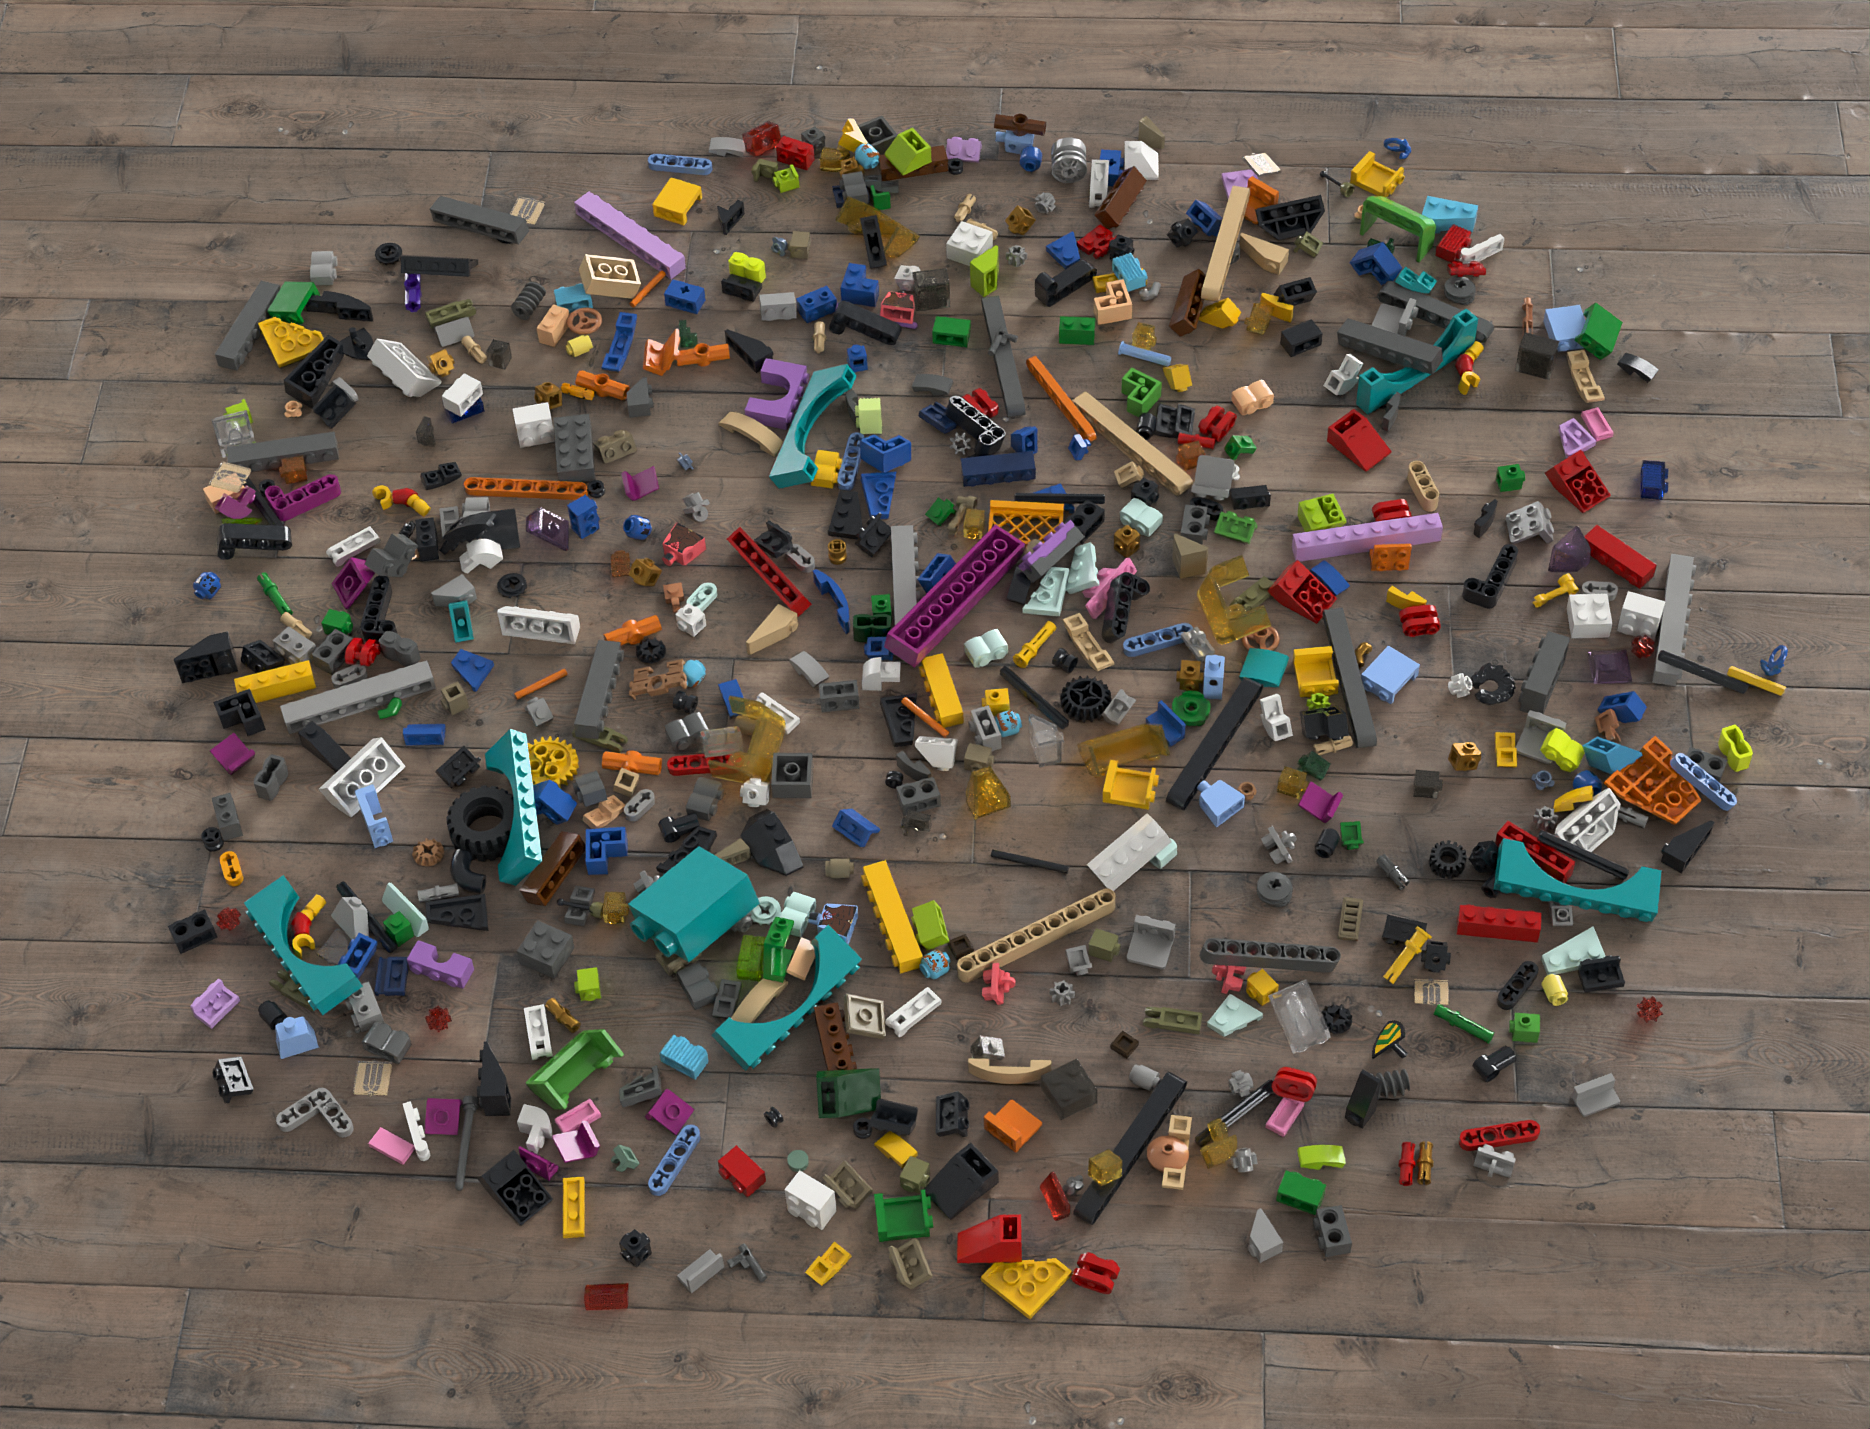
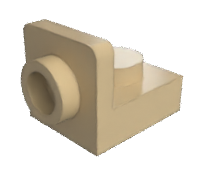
M1133 461L1114 471L1121 488L1136 480L1140 482L1145 475L1142 467H1137Z

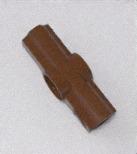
M996 114L994 128L1013 131L1016 136H1024L1027 133L1044 136L1046 122L1028 119L1025 114H1016L1014 117Z

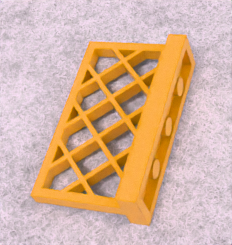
M990 500L988 531L995 524L1002 527L1009 523L1013 529L1008 533L1012 535L1017 531L1022 536L1019 540L1025 543V546L1031 541L1028 537L1034 532L1040 537L1038 540L1043 542V538L1050 532L1053 534L1056 532L1054 530L1055 527H1052L1048 521L1059 519V524L1063 522L1064 504ZM1002 516L1005 520L997 524L993 517ZM1014 517H1020L1023 521L1016 526L1011 520ZM1033 518H1038L1041 522L1034 527L1029 521ZM1025 524L1031 528L1026 534L1019 529ZM1043 525L1050 530L1044 535L1038 531Z

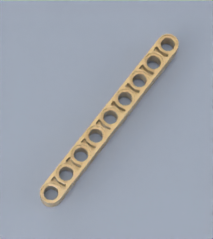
M1232 186L1202 287L1201 299L1217 302L1220 300L1249 201L1250 188Z
M1083 392L1072 400L1096 431L1174 495L1179 496L1192 487L1193 481L1186 472L1089 393Z
M1102 889L962 957L957 963L958 978L965 983L972 982L982 977L983 971L992 969L993 963H999L1000 968L1111 914L1115 910L1116 895L1114 891Z

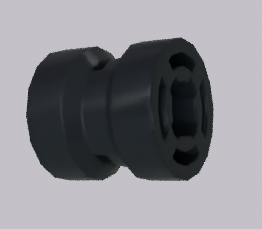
M1060 648L1052 659V664L1056 667H1062L1066 673H1071L1078 663V657L1068 654L1067 650Z
M678 691L673 700L674 709H683L688 714L694 713L698 705L697 696H688L683 691Z

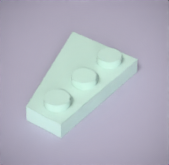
M1091 542L1075 547L1066 591L1069 594L1100 585L1097 579L1098 569L1095 567V546Z
M1051 567L1040 582L1037 591L1031 595L1029 603L1025 604L1022 608L1023 613L1060 617L1070 573L1069 568Z
M1593 926L1543 954L1541 961L1547 975H1556L1578 970L1581 961L1600 959L1605 957V953Z

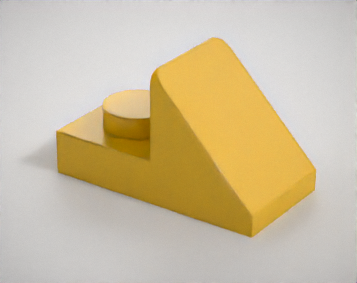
M848 119L842 129L843 135L838 144L855 153L858 146L868 143L855 120Z

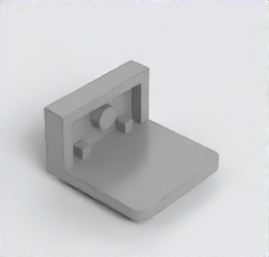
M1410 298L1405 309L1384 303L1381 304L1372 326L1406 336L1407 331L1412 327L1413 318H1416L1418 308L1416 307L1417 300Z
M1200 455L1191 492L1195 493L1197 497L1212 495L1214 496L1213 499L1224 500V497L1228 498L1232 483L1234 461L1232 459Z
M1537 501L1506 515L1510 542L1516 544L1538 534L1546 543L1554 541L1552 535L1554 528L1550 523L1551 513L1549 509H1545Z
M1529 710L1525 728L1516 745L1517 753L1546 764H1551L1553 760L1547 759L1540 751V748L1550 731L1558 728L1565 732L1567 723L1560 719L1543 715L1540 712Z
M1136 915L1134 933L1126 957L1127 961L1157 969H1165L1175 938L1176 924L1166 920L1160 921L1148 916Z

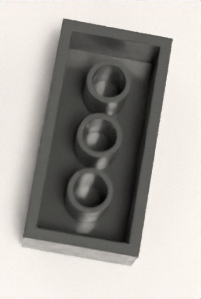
M589 414L553 418L559 481L590 483L596 480L592 427Z
M1548 631L1546 637L1541 638L1538 647L1540 649L1538 652H1535L1534 663L1532 666L1530 665L1527 672V680H1524L1521 686L1522 692L1518 700L1521 703L1520 711L1529 713V710L1544 714L1566 660L1570 642L1569 637Z

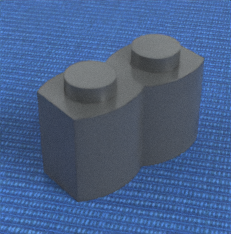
M862 172L842 174L839 186L840 190H844L842 192L843 201H847L848 206L868 203V193Z
M386 631L379 639L383 656L391 661H398L401 665L407 667L418 663L421 659L418 646L411 639L401 638L400 635L391 631Z
M700 712L692 713L683 719L674 720L664 726L674 751L685 750L691 744L703 743L710 737Z
M273 754L268 756L264 761L263 769L255 776L254 786L259 798L269 801L273 800L279 792V786L287 779L288 769L283 757Z
M597 770L574 777L575 783H572L579 803H583L587 807L608 800Z
M699 777L686 805L687 815L695 812L697 818L707 821L712 816H715L718 808L717 803L724 796L722 782Z
M699 962L677 971L678 981L694 1010L714 1002L718 993L715 983L710 982L708 979L710 976L705 966L702 967Z
M374 1022L362 1041L363 1048L366 1051L382 1056L384 1059L395 1064H400L412 1045L410 1037L406 1032L402 1030L395 1031L386 1023L380 1024Z

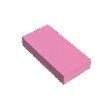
M1598 407L1582 411L1581 417L1596 442L1613 437V431Z
M1283 1097L1266 1123L1265 1128L1284 1137L1301 1112L1305 1102Z
M588 1099L554 1120L560 1131L565 1133L579 1130L582 1121H588L589 1124L601 1117V1113L592 1100Z
M381 1127L368 1143L369 1147L404 1165L415 1150L413 1144Z

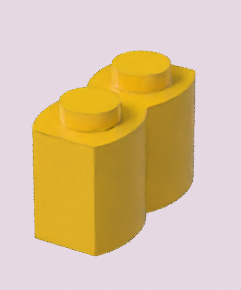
M818 450L814 463L818 470L813 482H811V486L833 489L834 483H838L839 473L837 471L841 467L842 459H840L838 452Z

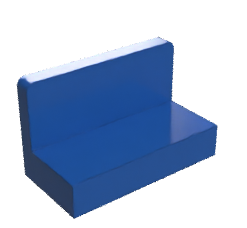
M1162 700L1159 701L1158 711L1146 718V724L1171 747L1185 738L1186 725Z
M409 724L407 728H403L405 744L444 745L446 726L445 724Z
M853 809L840 810L832 824L833 828L860 847H865L872 833H879L880 831L879 827Z

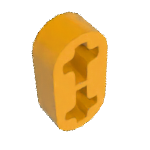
M232 851L223 853L220 856V864L226 883L232 887L238 886L243 882V873L238 857ZM231 859L232 865L230 866L227 863V860ZM232 872H235L236 875L234 879H232Z

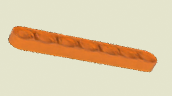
M1036 356L1028 358L1026 364L1029 371L1078 434L1081 435L1082 439H1088L1090 442L1096 440L1097 437L1093 427Z
M470 477L464 482L465 492L472 496L577 500L584 495L588 496L587 485L583 482ZM471 484L477 485V487L473 489L468 488V486ZM488 485L495 486L493 489H486ZM505 486L513 487L511 490H504ZM525 486L530 487L528 491H522L521 489ZM542 487L549 488L545 492L539 491ZM560 488L567 489L563 493L557 492V490ZM577 489H584V492L579 494L575 491Z

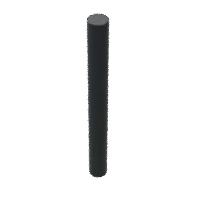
M994 849L991 852V857L1066 874L1069 871V866Z

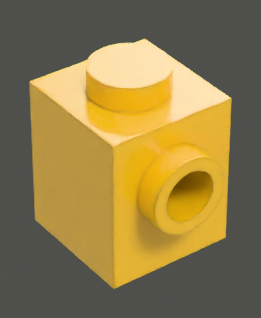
M1008 688L985 690V698H982V707L989 705L993 716L1009 711Z
M1261 969L1257 973L1253 972L1247 978L1246 992L1250 998L1255 999L1263 1006L1278 996L1279 985L1264 969Z

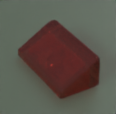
M1050 1172L1041 1183L1040 1189L1054 1220L1059 1221L1070 1217V1204L1055 1172Z
M629 1283L586 1285L584 1293L585 1309H627L629 1303Z

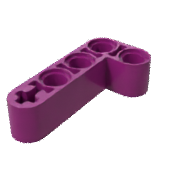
M333 474L326 475L285 495L278 486H270L265 490L268 505L280 521L290 520L341 494L338 477Z

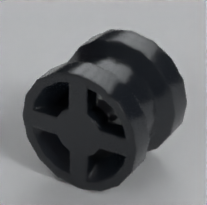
M209 827L202 832L201 839L206 850L215 852L223 847L224 840L219 829Z

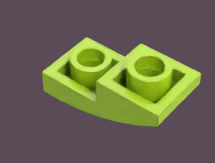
M1311 1145L1297 1149L1300 1167L1320 1170L1323 1165L1343 1168L1346 1164L1342 1146Z

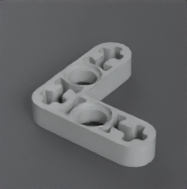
M325 1088L314 1090L280 1112L276 1117L277 1125L283 1132L292 1131L319 1112L339 1137L350 1136L354 1129L351 1119L332 1094ZM318 1097H325V1100L322 1101L321 1099H318ZM308 1106L310 1109L307 1113H299L301 1107ZM331 1109L338 1110L335 1116L330 1117L327 1115ZM287 1119L290 1122L286 1124L285 1122H283V1120ZM339 1120H341L344 1126H347L346 1129L340 1128Z

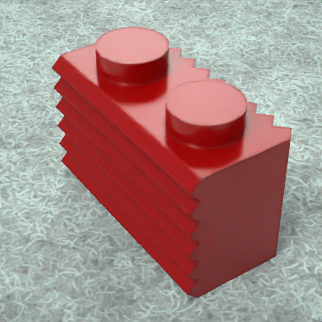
M1452 224L1436 246L1435 256L1451 263L1460 259L1461 250L1469 248L1471 245V231Z

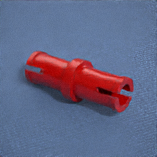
M1179 433L1178 444L1213 450L1215 438L1202 437L1200 434Z
M1403 1142L1401 1145V1159L1398 1164L1400 1167L1399 1184L1402 1185L1403 1183V1186H1411L1413 1183V1169L1416 1163L1414 1161L1415 1144Z

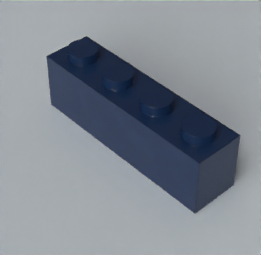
M1033 451L961 458L963 487L1036 479Z

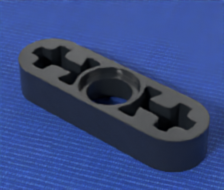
M1523 962L1501 989L1497 998V1004L1501 1009H1512L1535 981L1539 969L1534 962ZM1529 969L1532 970V972H1529L1525 978V971H1528ZM1520 982L1523 988L1516 989L1512 986V983ZM1509 993L1512 994L1510 1000L1503 1001V998L1506 999Z

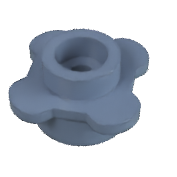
M774 237L772 239V251L779 253L780 256H784L786 254L785 251L788 249L786 240Z
M679 452L678 463L684 470L688 468L693 470L694 468L691 466L693 461L687 454L683 456Z
M1541 770L1537 774L1532 775L1531 779L1536 783L1538 790L1554 786V781L1551 780L1552 776L1548 771Z

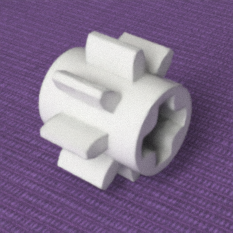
M1463 673L1451 677L1452 681L1448 683V688L1452 695L1457 694V698L1470 694L1469 690L1472 689V681L1468 676L1464 677Z

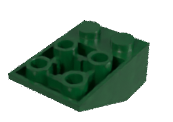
M879 1068L817 1071L819 1118H839L876 1110L877 1101L881 1099Z

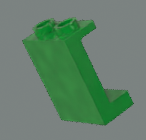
M285 281L267 312L271 318L276 317L289 324L291 322L303 324L302 310L311 295L320 296L321 294L314 282Z
M1595 302L1585 309L1583 315L1587 319L1582 332L1575 337L1574 341L1602 360L1612 353L1623 322Z
M780 917L774 918L764 941L763 979L783 983L787 974L786 971L794 955V950L784 948L794 926V920Z
M925 1189L921 1190V1195L883 1199V1193L874 1194L879 1242L930 1237L929 1228H933L932 1215L928 1216L927 1209H931L930 1196L926 1197Z

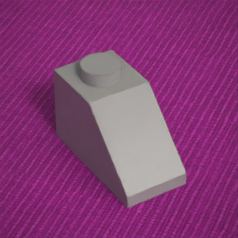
M463 574L431 592L434 605L439 607H448L449 603L468 600V604H471L477 599L474 586Z
M342 897L331 917L351 939H355L358 933L369 937L367 909L362 905L361 900L357 897Z
M1260 1208L1256 1213L1248 1250L1252 1257H1256L1259 1263L1281 1253L1283 1241Z

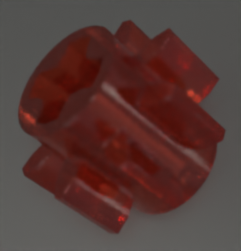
M1646 634L1643 637L1638 635L1632 640L1631 647L1633 648L1630 651L1639 659L1642 656L1647 658L1654 652L1653 644L1655 642Z
M226 907L217 914L219 921L216 924L221 930L227 928L228 931H231L241 923L238 919L241 913L236 907L233 909Z
M1654 996L1651 999L1643 997V1001L1637 1004L1640 1009L1637 1014L1639 1017H1643L1646 1023L1649 1020L1657 1022V1018L1663 1015L1659 1009L1663 1005L1660 1001L1656 1002Z
M439 1005L429 1009V1016H425L429 1029L432 1030L434 1028L438 1032L445 1028L448 1029V1022L452 1021L448 1009H442Z

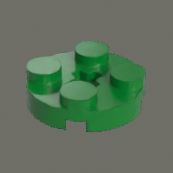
M1185 691L1173 700L1172 711L1186 726H1202L1210 715V702L1200 692ZM1190 706H1193L1195 710L1189 711L1187 709Z

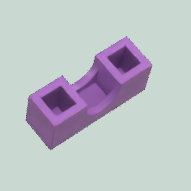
M418 940L407 958L409 969L417 975L423 974L434 981L440 980L451 987L457 986L464 989L474 971L472 959L453 953L447 962L437 963L436 961L439 956L436 946Z

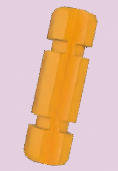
M565 382L560 388L562 393H570L569 395L579 398L585 397L586 400L590 401L595 396L593 390H586V388L576 385L570 386L569 383Z

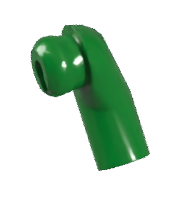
M393 697L387 708L378 710L380 720L396 716L402 706L401 699Z

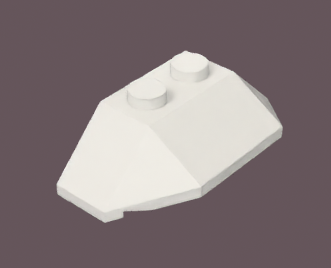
M1610 788L1605 789L1593 796V801L1583 802L1557 825L1555 835L1592 852L1614 833L1620 802Z

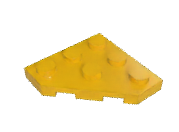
M276 317L258 323L279 368L306 358L324 339L319 331H311L305 329L304 326L292 322L289 324Z
M1056 1258L1035 1262L1034 1260H1022V1262L1017 1263L999 1262L994 1263L981 1276V1281L1030 1320L1072 1276V1271Z

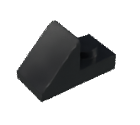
M737 200L730 206L729 210L717 206L718 218L724 235H727L744 216V202Z

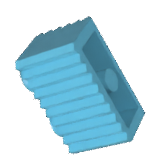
M1132 253L1112 259V270L1118 280H1124L1128 292L1146 286L1147 273L1145 270H1141L1138 258H1134Z
M581 283L554 290L556 305L569 309L570 313L579 308H593L591 295L585 293L584 286Z
M673 1035L659 1053L661 1062L695 1080L709 1062L707 1051L702 1046H694L682 1036L676 1037Z

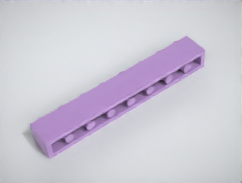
M588 191L574 202L578 216L659 272L663 270L669 279L674 278L686 268L685 257L681 252H677L669 244H665L657 236L649 233L646 228L639 226L621 211H617L609 203L601 200L599 196Z
M1433 513L1293 534L1292 551L1295 561L1301 562L1369 552L1370 549L1374 548V545H1416L1441 541L1443 526L1439 514Z

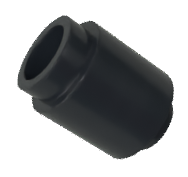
M1143 413L1139 416L1136 432L1145 440H1149L1154 434L1156 417L1151 413Z
M1332 828L1322 830L1315 844V853L1319 857L1329 858L1333 855L1340 841L1338 832Z
M270 1000L263 1002L258 1008L259 1016L272 1030H275V1025L282 1023L287 1018L282 1009Z

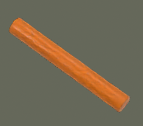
M661 270L631 300L630 306L634 308L666 276V273Z
M562 669L514 693L516 700L567 676V671Z
M907 697L903 698L901 703L944 738L949 735L950 732Z

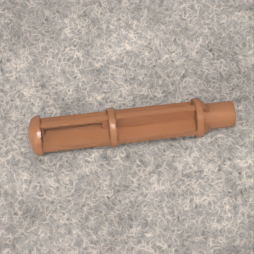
M1526 297L1522 305V309L1526 311V317L1523 318L1522 338L1525 342H1531L1533 340V305L1531 304V298ZM1530 327H1532V335L1529 334Z

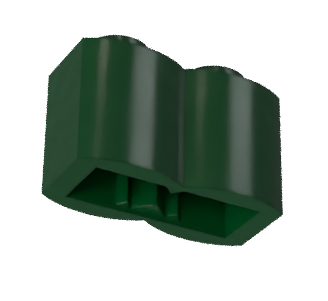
M858 614L853 616L854 641L867 642L868 637H887V633L892 629L890 615L876 614L871 616L868 614Z

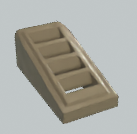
M738 839L715 854V856L730 865H735L751 858L750 848L742 839Z
M1343 898L1338 939L1358 941L1363 907L1362 899ZM1344 921L1353 922L1356 924L1344 923ZM1343 928L1355 930V932L1343 931Z

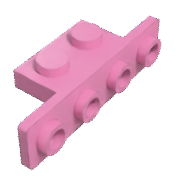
M1126 558L1117 569L1102 568L1097 574L1100 585L1082 591L1085 598H1091L1085 606L1092 619H1097L1106 608L1111 580L1124 572H1129L1133 575L1137 572L1130 558Z

